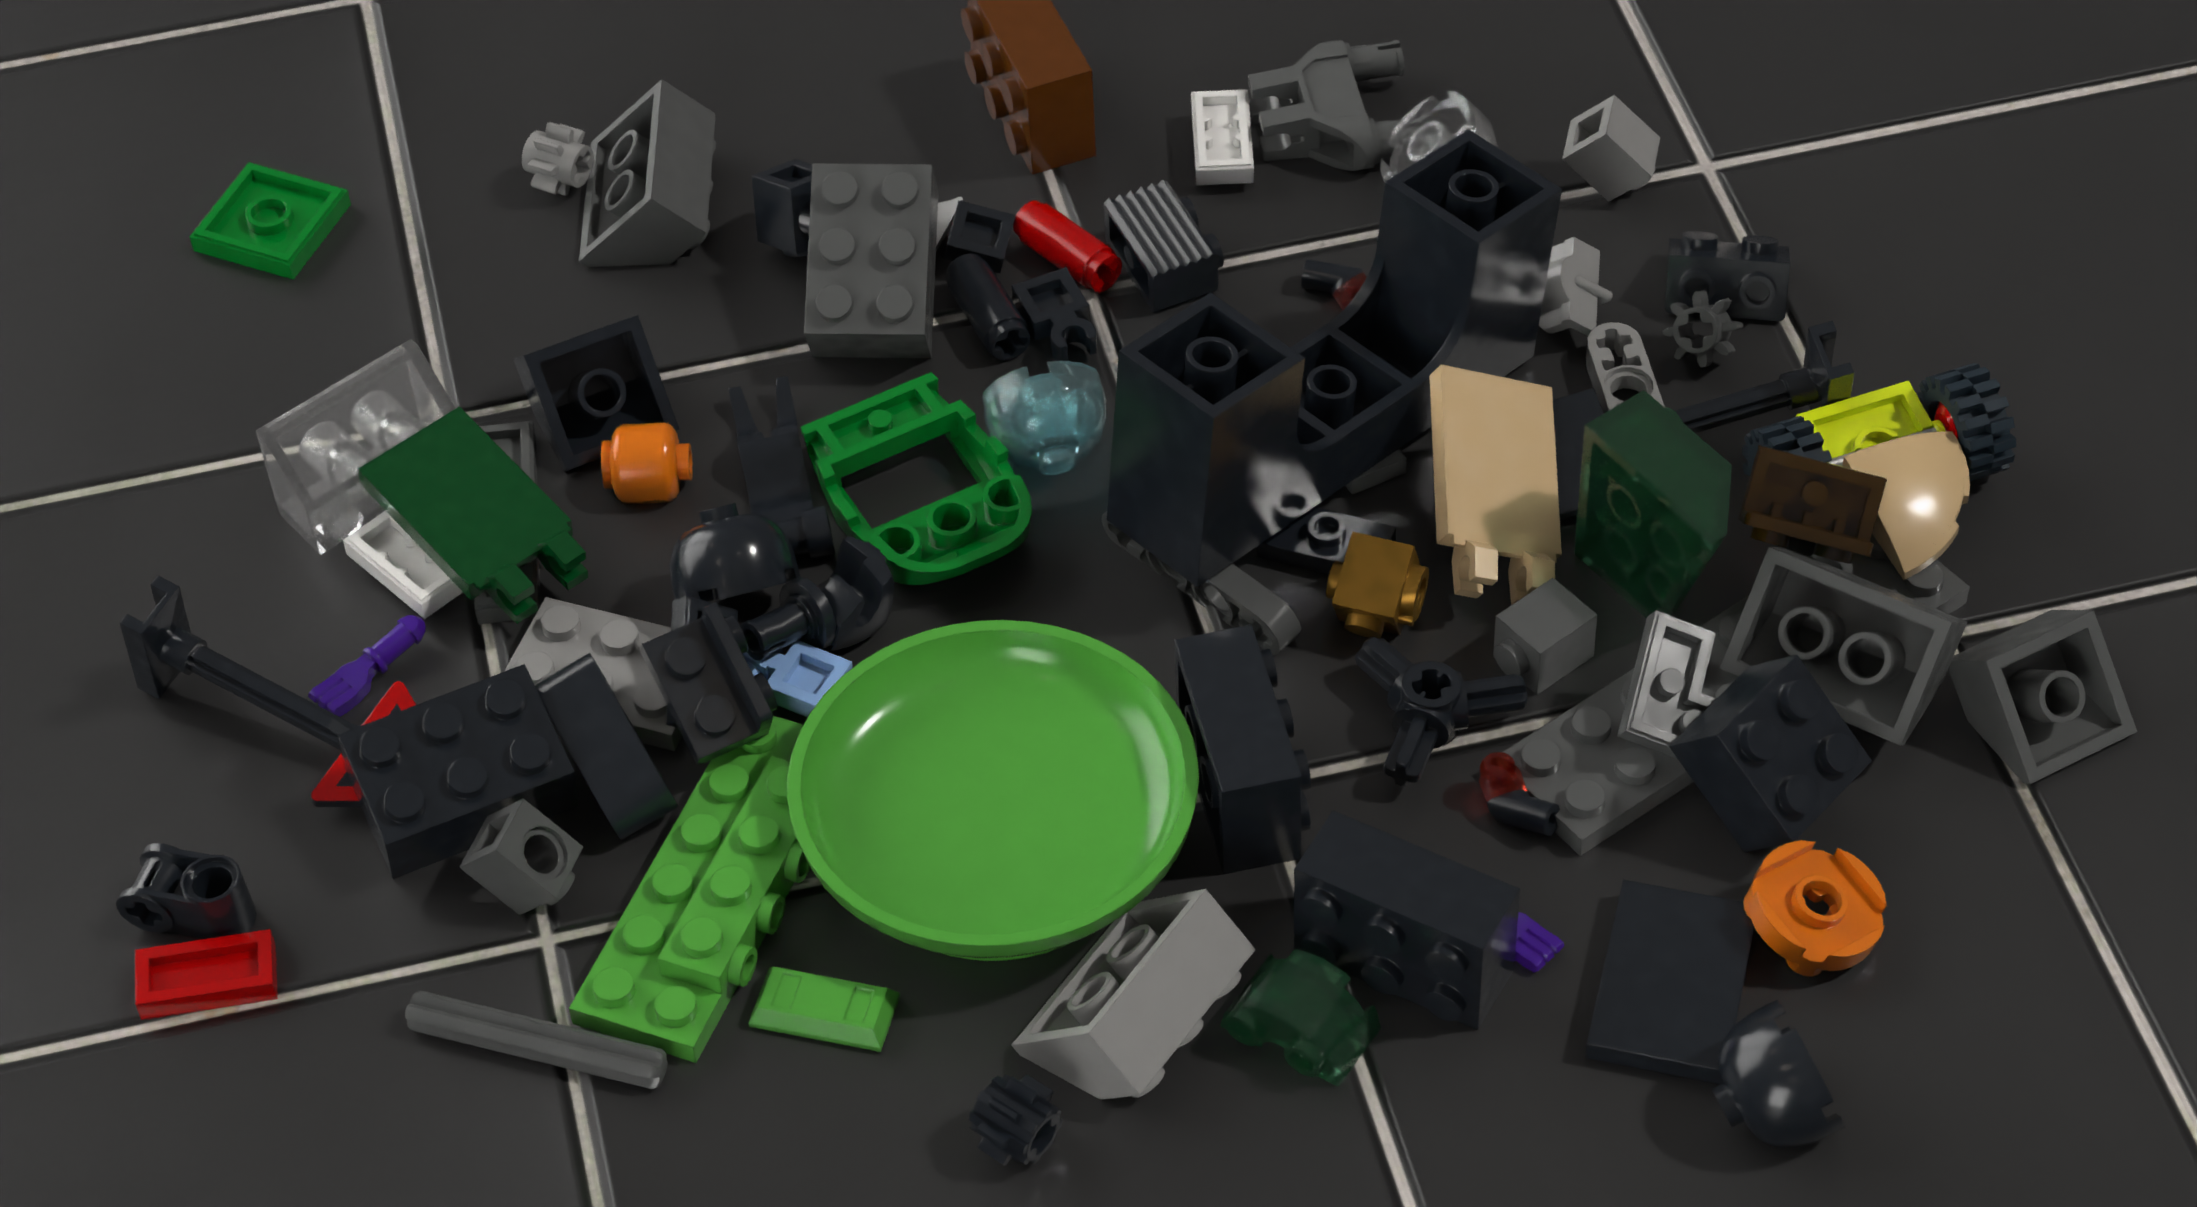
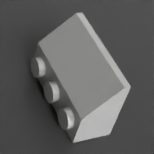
M1206 889L1141 901L1130 911L1112 922L1011 1046L1020 1056L1100 1100L1128 1096L1134 1098L1141 1097L1150 1092L1162 1080L1165 1074L1163 1066L1175 1050L1190 1042L1200 1032L1204 1024L1201 1018L1214 1001L1228 994L1241 979L1240 968L1256 949Z

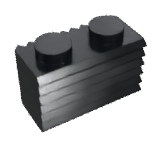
M1162 179L1158 185L1151 183L1147 189L1140 187L1137 192L1130 190L1126 196L1119 194L1115 200L1108 198L1104 202L1105 238L1107 244L1115 251L1116 256L1121 259L1122 267H1125L1127 275L1130 274L1132 282H1135L1137 290H1140L1141 296L1145 298L1146 304L1150 305L1152 312L1219 290L1218 268L1224 265L1222 249L1214 234L1204 235L1200 230L1195 207L1188 197L1179 199L1170 184Z

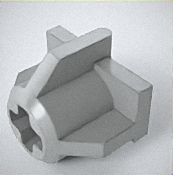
M1575 237L1566 239L1564 243L1552 246L1539 326L1550 334L1573 328L1586 336L1589 335L1591 330L1596 327L1597 306L1607 303L1612 299V292L1598 285L1600 250Z

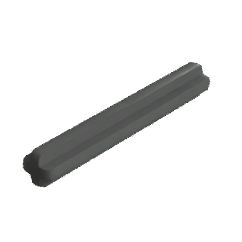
M418 991L413 994L405 1012L407 1026L412 1031L649 1089H655L661 1085L667 1070L666 1052L661 1048L425 991Z

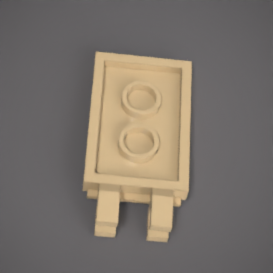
M1440 365L1429 376L1437 544L1454 547L1451 560L1454 594L1471 598H1478L1483 594V584L1492 586L1498 581V555L1509 557L1508 576L1512 605L1551 578L1555 579V563L1557 558L1562 555L1552 387Z

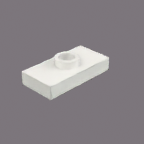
M1248 90L1191 92L1196 185L1254 183Z
M386 511L343 540L346 554L424 619L463 593Z

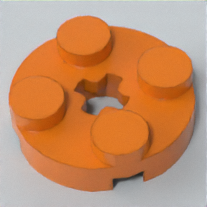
M1800 840L1781 845L1766 856L1754 875L1750 889L1745 895L1743 905L1747 916L1752 920L1756 931L1765 943L1777 954L1785 958L1788 966L1794 972L1803 976L1813 977L1819 975L1823 970L1839 971L1855 966L1870 954L1880 939L1885 926L1883 925L1882 913L1886 908V899L1883 888L1876 876L1853 854L1837 848L1834 855L1823 850L1812 849L1816 842ZM1803 896H1807L1814 903L1823 900L1830 908L1825 915L1817 914L1808 908Z

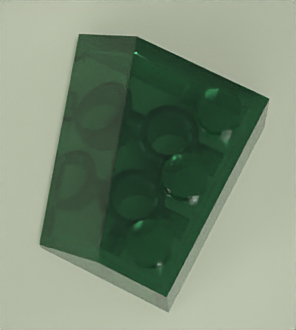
M1645 390L1639 392L1585 425L1574 554L1646 619L1654 611L1673 616L1727 535L1732 464L1689 429L1675 411L1662 406Z

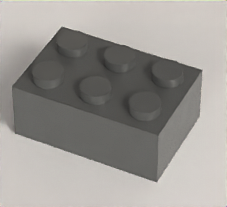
M812 164L804 335L812 357L931 358L938 214V187L932 164Z

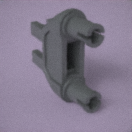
M1343 40L1322 42L1309 50L1293 66L1248 75V86L1252 99H1249V111L1252 123H1260L1263 136L1259 137V147L1263 160L1273 161L1310 157L1338 169L1356 171L1374 168V165L1379 163L1380 158L1421 151L1423 153L1429 152L1430 137L1424 115L1393 121L1374 122L1373 118H1368L1356 82L1375 78L1404 75V57L1399 40L1350 47L1348 42L1344 43Z

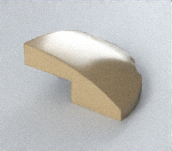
M1953 431L1905 436L1844 456L1842 467L1887 479L1872 534L1902 579L1905 580L1931 565L1945 552L1958 534L1959 525L1956 519L1962 504L1968 503L1969 469L1964 452Z

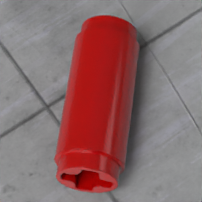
M1033 200L1026 203L1018 211L1013 222V231L1019 236L1020 241L1058 269L1066 267L1072 278L1083 287L1093 289L1095 292H1104L1117 281L1122 270V261L1116 256L1115 251L1047 203Z

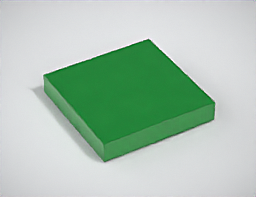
M248 162L189 237L195 252L294 280L350 207L351 201L347 189Z

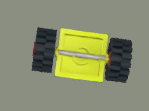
M1972 363L1926 377V380L1921 381L1919 384L1921 392L1917 394L1908 380L1796 414L1794 418L1751 430L1744 438L1747 445L1742 446V455L1748 461L1743 463L1744 474L1750 477L1758 445L1843 466L1844 456L1886 441L1921 433L1953 431L1966 457L1969 479L1973 481L2010 468L2009 463L2014 462L2015 454L2011 449L2016 447V437L2010 433V429L2015 428L2013 417H2007L2005 408L2010 405L2006 396H1999L1998 392L2001 386L1997 379L1990 380V371L1986 367L1980 368L1978 363Z

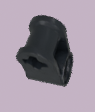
M152 843L145 847L139 858L142 869L132 887L124 889L116 901V907L121 916L140 929L157 933L169 932L202 939L247 933L255 924L257 916L254 902L240 867L232 858L225 855H210L182 850L164 843Z

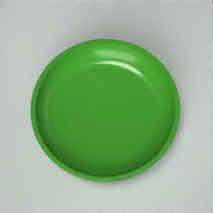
M1013 620L973 621L947 625L904 638L877 651L844 674L822 696L799 732L788 769L787 800L789 815L796 838L812 871L824 888L858 919L886 935L932 952L969 960H1015L1048 953L1083 939L1117 920L1150 894L1169 871L1187 837L1197 802L1199 785L1198 758L1186 719L1174 699L1156 678L1126 654L1102 641L1058 626Z

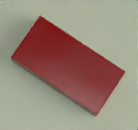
M271 929L135 950V1005L141 1020L278 999L276 944Z

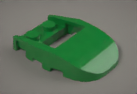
M932 372L800 427L807 454L837 525L848 537L851 536L861 541L869 542L878 548L886 558L893 581L897 583L924 585L962 575L1010 553L1019 547L1029 535L1032 515L1031 496L1021 475H1015L1008 462L1009 450L998 435L989 437L976 424V414L961 400L949 404L938 394V378ZM945 434L968 471L977 481V484L875 528H871L842 487L841 478Z

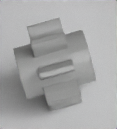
M548 122L546 132L536 130L528 137L522 152V167L526 172L534 174L531 187L552 194L558 193L567 196L570 186L579 188L585 184L592 171L594 154L590 146L581 144L585 135L584 131L563 124L559 125Z

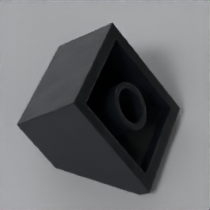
M638 315L514 358L534 416L564 471L600 459L603 440H611L615 429L620 425L668 423L675 431L680 430Z

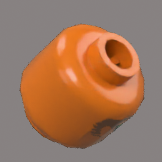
M668 423L623 424L618 426L611 440H603L601 471L605 490L613 489L618 500L624 504L672 502L680 491L681 481L692 480L693 463L690 443L679 444L675 429Z

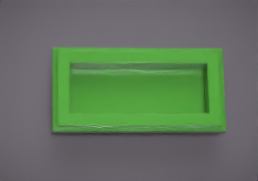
M772 966L766 974L749 1020V1027L881 1052L900 998V993L885 987Z

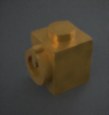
M1352 531L1344 562L1335 561L1332 565L1327 582L1326 597L1333 599L1332 606L1339 621L1345 622L1344 628L1348 631L1369 638H1381L1383 631L1401 635L1403 624L1413 626L1414 621L1417 620L1421 612L1427 591L1429 568L1420 565L1413 545Z

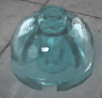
M1047 362L1049 373L1038 374L1029 377L1027 366L1019 368L996 379L984 391L982 399L986 427L990 437L995 436L1009 450L1008 461L1030 470H1039L1044 475H1059L1072 470L1076 462L1086 457L1100 442L1107 420L1106 396L1097 370L1080 362Z

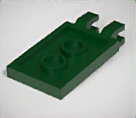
M460 406L357 469L361 486L470 600L487 591L493 601L517 624L538 611L537 603L530 597L535 592L534 584L520 570L525 565L538 558L545 569L568 591L589 578L588 570L581 564L582 561L586 560V552L572 537L571 519Z

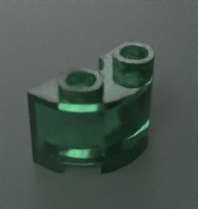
M1293 950L1287 959H1275L1272 954L1268 955L1226 1010L1220 1025L1232 1037L1245 1045H1258L1262 1047L1265 1042H1273L1285 1048L1283 1053L1286 1061L1297 1072L1308 1077L1318 1076L1337 1087L1340 1086L1381 1029L1378 1012L1374 1005L1363 1010L1358 1001L1344 989L1351 978L1344 971L1325 959L1302 950Z

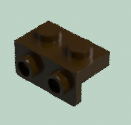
M1758 445L1738 520L1743 524L1753 526L1750 538L1777 546L1788 547L1792 536L1815 542L1814 555L1851 564L1854 553L1871 556L1874 544L1870 542L1887 479Z

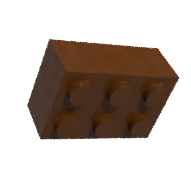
M967 0L968 7L961 9L962 24L971 42V50L966 51L964 54L967 72L974 85L982 84L986 105L991 117L994 120L1001 118L1004 124L1006 141L1011 153L1014 156L1021 154L1032 175L1095 157L1096 138L1092 69L1052 1Z

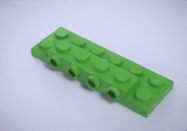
M773 716L768 735L710 761L571 1003L569 1011L572 1024L619 1039L661 1048L666 1054L697 1063L737 987H745L749 983L756 967L757 950L766 934H774L779 928L785 911V899L794 882H803L810 869V865L796 838L789 815L787 800V775L791 754L804 724Z

